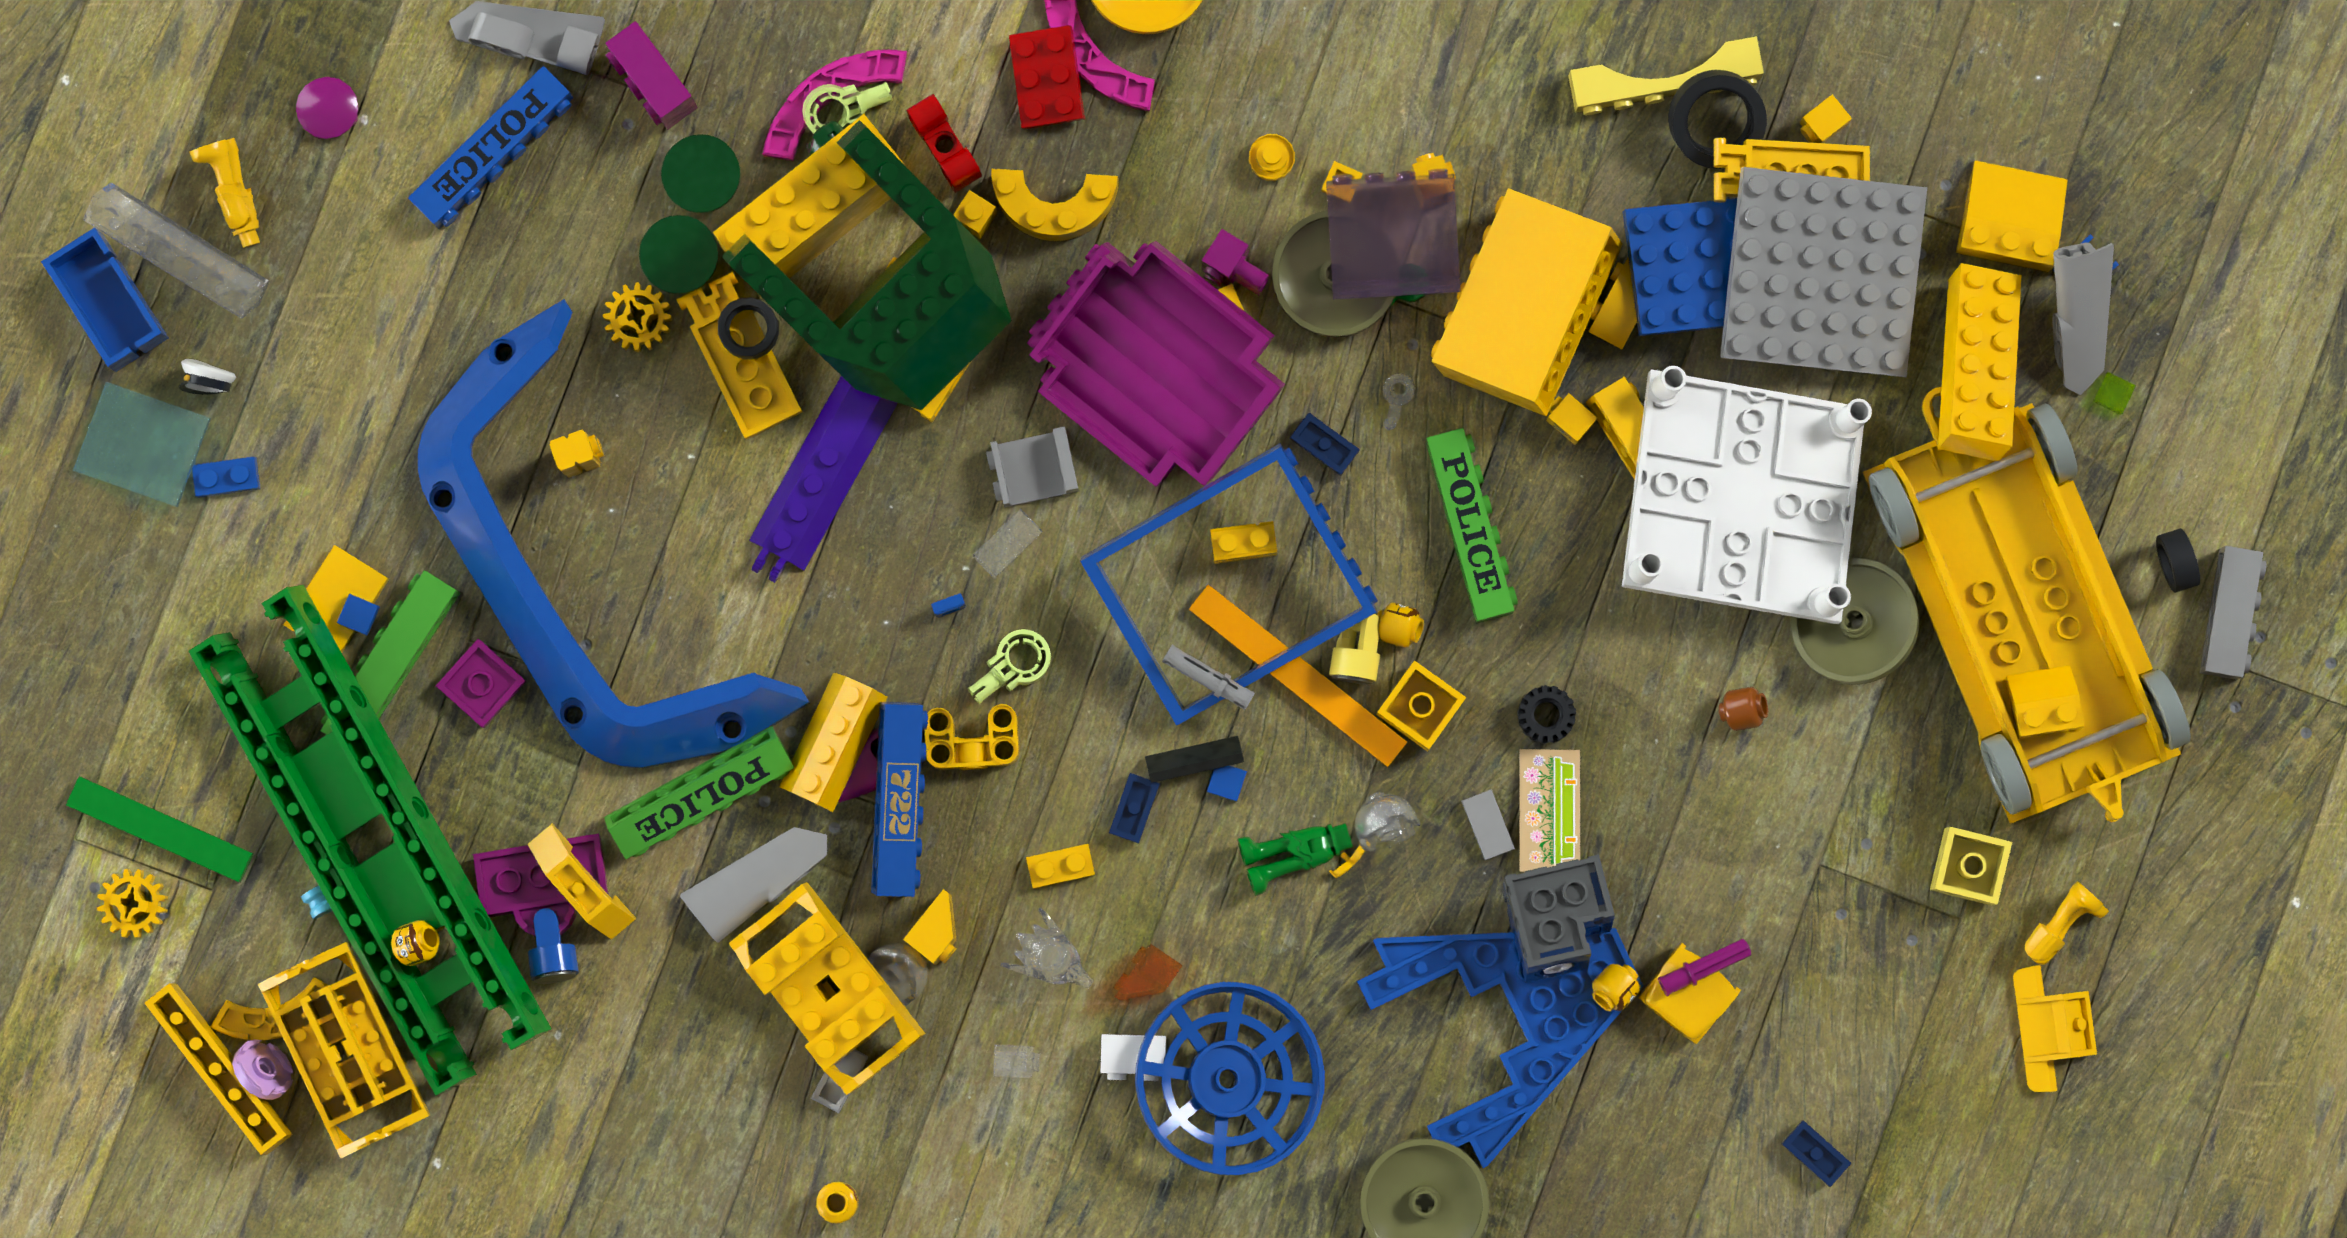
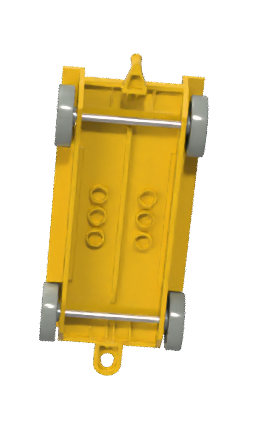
M1942 387L1934 388L1926 394L1922 402V411L1934 440L1891 457L1883 464L1862 472L1878 514L1897 550L1904 555L1978 731L1979 746L1987 773L2009 823L2012 824L2086 793H2090L2106 810L2105 818L2107 821L2116 822L2124 814L2121 800V779L2181 755L2178 747L2190 742V728L2181 701L2165 673L2159 669L2152 671L2151 662L2073 480H2070L2077 475V462L2066 430L2054 409L2046 403L2035 408L2033 403L2021 408L2015 407L2012 447L2000 461H1994L1938 449L1940 418L1935 416L1932 402L1935 397L1941 396ZM2070 665L2080 694L2085 726L2077 730L2018 739L2015 732L2006 676Z

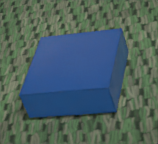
M961 593L931 604L934 614L938 618L964 609L966 606Z
M349 594L337 623L368 636L380 606Z
M1233 766L1214 769L1207 792L1237 802L1247 771Z

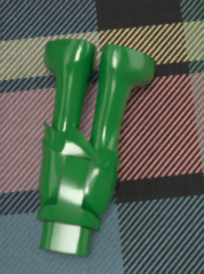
M1345 823L1334 827L1328 824L1326 827L1314 826L1296 831L1289 830L1288 833H1279L1282 836L1281 838L1260 843L1254 842L1249 836L1237 838L1245 866L1287 851L1293 855L1273 863L1246 869L1255 896L1266 892L1268 883L1277 877L1302 869L1305 871L1311 868L1314 869L1329 862L1334 855L1340 856V851L1353 848Z

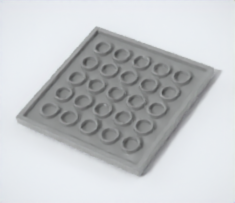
M1741 167L1720 358L1907 377L1927 187Z

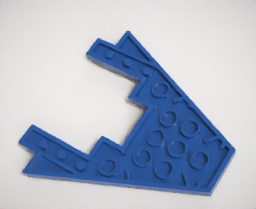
M1612 928L1610 932L1602 934L1599 932L1586 937L1591 950L1588 969L1525 983L1523 965L1520 963L1515 945V934L1512 932L1389 937L1372 940L1385 968L1358 980L1357 983L1370 1010L1455 969L1458 970L1470 997L1500 984L1527 1039V1042L1499 1055L1512 1085L1427 1125L1432 1138L1449 1142L1457 1147L1470 1142L1481 1167L1485 1168L1621 1013V1011L1615 1010L1606 1011L1596 1003L1592 996L1594 992L1592 989L1594 979L1609 964L1621 966L1626 964L1635 971L1636 969L1616 928ZM1638 975L1637 981L1641 989L1643 987V984Z

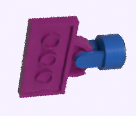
M600 834L568 838L567 840L573 846L571 853L609 895ZM525 845L473 854L478 896L489 917L514 914L518 925L527 934L536 938L537 948L527 952L531 980L538 984H551L575 978L579 973L575 945L561 944L560 935L572 926L577 916V911L545 876L529 846Z

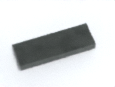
M1238 736L1145 756L1151 783L1244 762Z

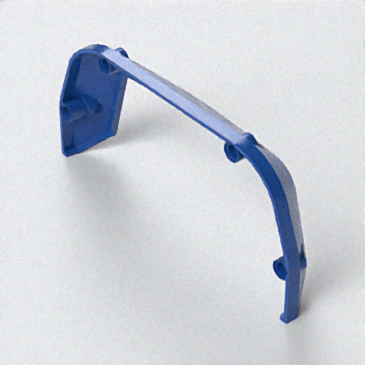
M563 299L504 336L495 339L490 346L480 353L433 411L422 432L418 448V473L421 488L431 509L560 723L578 745L588 753L607 763L627 768H649L723 753L761 731L776 725L810 704L803 690L794 685L751 673L639 707L627 706L621 702L579 646L541 588L507 528L474 461L472 446L475 438L558 351L559 343L573 313L568 303ZM504 346L511 347L513 350L511 358L507 361L498 360V351ZM444 492H450L452 494L451 504L445 508L439 507L437 503L439 495ZM573 707H580L583 712L582 719L576 724H571L567 719L568 711ZM730 722H738L741 725L740 735L733 739L728 738L725 734L726 725Z

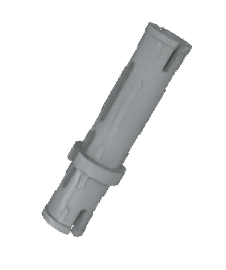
M1173 644L1162 660L1163 663L1175 668L1182 674L1213 691L1214 696L1218 698L1222 696L1243 710L1247 708L1255 694L1253 691L1231 680V676L1227 673L1223 675L1215 671L1208 665L1181 651Z

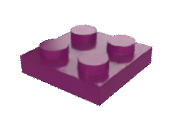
M477 639L436 684V687L478 725L485 728L527 681L486 644Z

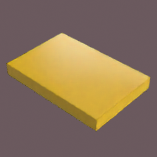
M334 545L306 590L341 653H343L356 632L337 623L348 595L352 594L374 604L389 578ZM286 620L283 625L294 631L293 627Z

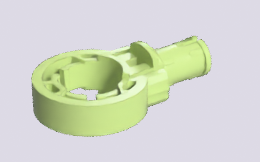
M887 82L861 92L857 91L854 84L843 88L832 84L822 85L812 90L806 97L802 109L803 119L807 127L814 134L818 130L816 129L817 125L820 128L824 125L817 119L816 114L819 105L815 100L818 98L821 102H824L827 99H835L842 103L843 114L838 123L845 129L863 115L867 109L886 102H892L893 98L889 94L890 89ZM852 103H855V104H856V105H853V106L848 107L849 104H852Z
M1027 629L1016 630L1006 635L1000 642L996 655L987 661V665L990 668L994 667L985 676L967 688L971 696L975 695V701L981 704L983 700L1000 687L1005 686L1015 676L1018 677L1006 686L1009 692L1018 685H1030L1040 680L1047 672L1051 660L1050 648L1046 640L1038 633ZM1018 637L1033 639L1032 641L1023 638L1022 642L1024 645L1032 646L1038 655L1037 662L1041 663L1042 653H1044L1045 663L1043 668L1035 675L1033 673L1039 668V664H1035V667L1026 671L1014 667L1010 662L1009 652L1014 646L1019 644V639L1013 641L1010 645L1009 641ZM1004 647L1007 648L1005 653L1002 652ZM1007 668L1009 672L1004 675L1002 671Z

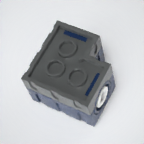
M1599 854L1589 856L1588 859H1576L1556 864V866L1548 868L1545 866L1525 871L1522 874L1516 875L1515 873L1504 877L1502 894L1504 902L1507 903V914L1512 933L1515 934V945L1520 963L1523 965L1525 983L1588 969L1591 950L1586 937L1599 932L1600 934L1610 932L1615 917Z

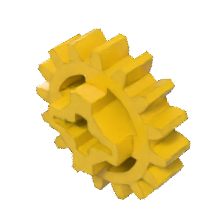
M639 282L635 283L634 290H630L625 284L623 285V294L620 295L615 291L612 293L616 299L614 303H605L606 307L611 311L610 313L603 314V319L611 323L604 328L607 333L615 331L611 338L612 341L617 343L622 339V348L625 350L629 348L630 344H633L636 352H640L641 345L644 344L649 350H652L651 342L656 340L662 343L663 340L660 333L670 332V329L664 325L665 322L673 320L670 314L664 312L670 308V304L668 302L660 303L664 295L661 292L653 295L652 285H648L644 291ZM636 297L646 298L654 304L643 305L637 301ZM625 302L626 307L623 314L617 316L620 307ZM633 305L643 315L641 317L643 329L634 320H631L634 318ZM658 318L656 327L650 333L649 328L652 321ZM633 330L637 332L639 337L627 336L622 331Z
M124 869L123 878L114 873L112 874L113 884L106 882L102 884L107 892L106 894L97 895V898L104 900V905L97 907V911L106 913L101 922L104 924L111 922L110 931L112 933L122 929L121 937L128 938L132 931L135 938H141L142 929L151 934L153 933L152 923L159 925L163 923L158 915L159 913L168 912V909L161 907V902L168 900V896L159 894V891L164 887L163 884H152L156 876L149 874L144 879V870L137 869L133 876L130 869ZM130 883L127 886V890L119 895L115 894L121 886ZM145 887L151 893L153 902H150L144 894ZM134 898L135 901L139 902L137 908L131 909L127 905V900ZM113 905H115L121 913L120 920L116 917L113 911ZM146 912L150 913L144 921L135 924L138 921V917Z

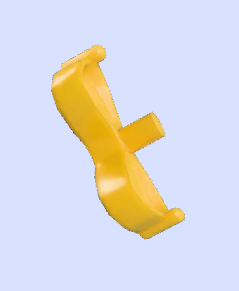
M1359 840L1358 843L1360 845L1351 857L1345 852L1340 855L1346 861L1334 871H1329L1335 879L1350 870L1362 857L1367 846L1361 840Z

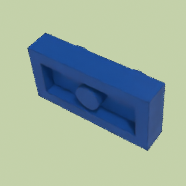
M256 457L192 465L195 496L197 498L260 489Z

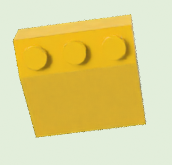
M1975 160L1956 253L2049 272L2054 267L2053 253L2059 247L2068 179Z

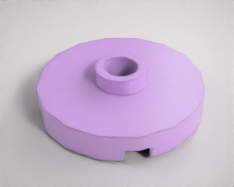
M257 1039L247 1041L234 1054L232 1062L234 1073L240 1084L249 1093L261 1099L273 1100L281 1097L291 1087L293 1082L291 1080L292 1066L286 1055L271 1043L265 1045L260 1043L262 1040Z

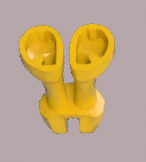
M2077 881L2070 888L2068 895L2047 925L2039 923L2025 943L2027 955L2038 965L2047 964L2065 945L2063 939L2077 918L2085 913L2103 918L2108 914L2109 910Z

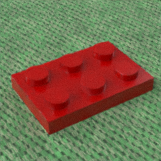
M1067 25L1009 35L1021 128L1030 129L1085 120L1072 26Z

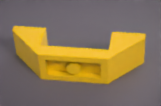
M553 823L527 844L545 876L592 927L612 940L636 920V917L616 895L610 897L571 853L573 846Z

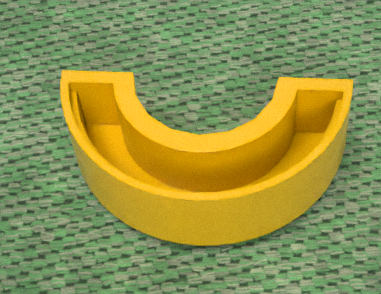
M991 169L993 189L1003 214L1019 230L1042 240H1070L1091 231L1109 213L1118 191V176L1086 174L1083 187L1076 196L1066 202L1052 204L1041 201L1031 194L1025 184L1023 170Z

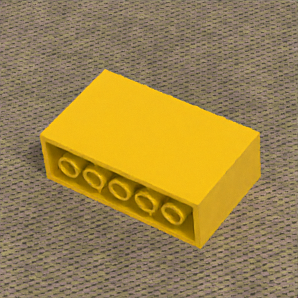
M863 114L716 229L713 234L725 253L746 234L791 278L891 199L836 142L860 120L902 163L903 161L866 115Z
M1508 188L1505 196H1501L1497 201L1495 207L1496 216L1492 225L1489 224L1483 233L1482 242L1484 244L1480 253H1476L1471 260L1469 267L1471 273L1468 280L1463 282L1458 289L1456 307L1454 311H1450L1446 316L1444 322L1445 331L1441 340H1437L1432 348L1431 357L1433 359L1431 362L1444 377L1547 417L1623 244L1610 226Z

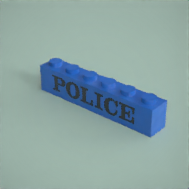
M543 66L431 174L408 199L438 229L443 225L445 227L449 226L459 216L457 211L465 203L468 205L472 204L481 195L480 189L488 181L493 183L504 172L502 167L511 159L515 161L521 157L527 149L525 145L533 137L535 139L540 138L548 130V123L556 115L561 117L569 110L572 105L570 101L573 99V96Z

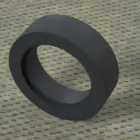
M1709 70L1694 75L1680 86L1669 107L1668 123L1672 138L1687 158L1703 167L1723 169L1714 167V148L1704 147L1695 142L1690 136L1688 115L1696 100L1702 95L1715 90L1730 91L1742 98L1747 109V123L1740 137L1731 143L1733 145H1743L1746 139L1763 140L1767 126V114L1763 100L1747 80L1730 71Z

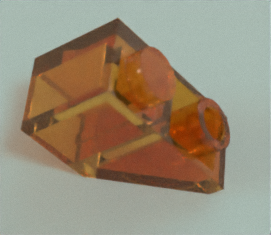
M1152 944L1147 949L1141 946L1131 961L1136 966L1130 975L1123 973L1113 987L1118 991L1115 998L1122 1001L1164 993L1182 968V965Z

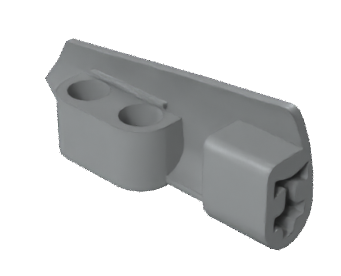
M475 1L461 13L450 19L449 22L456 40L514 58L524 59L526 56L588 75L597 53L605 19L600 16Z
M2081 243L2058 248L2053 253L2057 297V313H2054L2052 317L2055 358L2058 367L2063 373L2064 387L2079 395L2104 371L2114 245L2112 243L2097 250L2091 243Z
M793 827L681 893L680 897L710 936L719 943L765 904L776 900L817 866V863L827 856V835Z

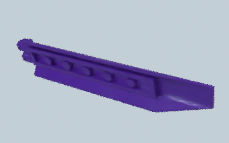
M842 376L839 378L749 539L750 542L763 548L752 566V571L760 572L770 553L780 557L769 574L770 581L775 583L788 562L805 571L896 408L897 402L856 390Z

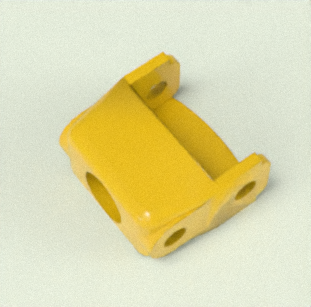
M1680 943L1662 964L1657 974L1638 998L1685 1038L1697 1044L1715 1021L1727 1010L1741 989L1737 986L1733 987L1718 971L1697 981L1696 986L1690 984L1666 996L1659 984L1658 977L1683 967L1684 962L1690 964L1701 958L1686 950L1684 943Z

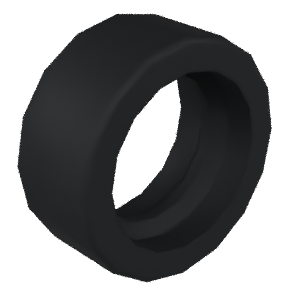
M753 297L739 298L730 302L721 312L718 320V335L724 347L732 355L745 360L757 359L768 354L775 346L779 336V323L773 310L765 302ZM744 310L758 312L767 323L765 338L753 347H744L737 344L730 334L732 319L737 313Z
M2180 528L2158 535L2156 537L2157 553L2162 571L2171 590L2176 593L2200 585L2197 559L2185 531Z

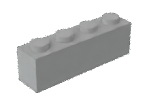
M2224 546L2219 549L2199 673L2235 680L2243 678L2244 673L2248 674L2251 666V655L2247 654L2249 642L2254 641L2256 634V623H2252L2254 611L2259 610L2261 603V592H2257L2259 579H2264L2266 572V561H2262L2263 552L2231 546Z

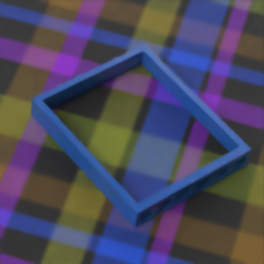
M1281 443L1081 557V564L1176 726L1225 698L1214 696L1212 691L1186 707L1182 705L1099 561L1276 460L1362 607L1235 678L1233 681L1246 687L1376 613L1374 604L1378 602V599L1370 585L1363 587L1358 576L1362 575L1358 564L1354 558L1348 560L1342 549L1347 546L1338 530L1333 533L1326 523V521L1331 519L1322 503L1315 504L1310 495L1315 492L1306 475L1300 478L1294 467L1299 464L1290 447L1284 450Z

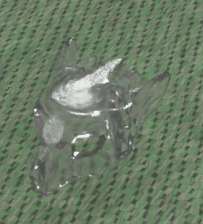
M1041 907L1038 908V912L1048 926V929L1034 924L1031 926L1034 933L1018 932L1016 937L1023 951L1015 949L1014 954L1024 965L1002 962L1000 966L1046 983L1057 985L1072 983L1088 989L1094 980L1081 966V958L1076 947Z

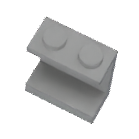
M1065 426L1053 429L1052 433L997 444V441L990 442L992 451H987L986 454L990 470L996 469L998 481L993 482L996 501L1003 500L1005 508L1079 492Z

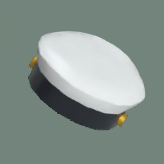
M185 359L181 361L185 375L183 382L178 387L180 390L192 394L211 395L223 392L229 393L231 383L234 382L236 376L234 373L194 359Z

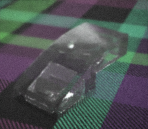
M1020 509L973 554V557L995 579L1043 531Z

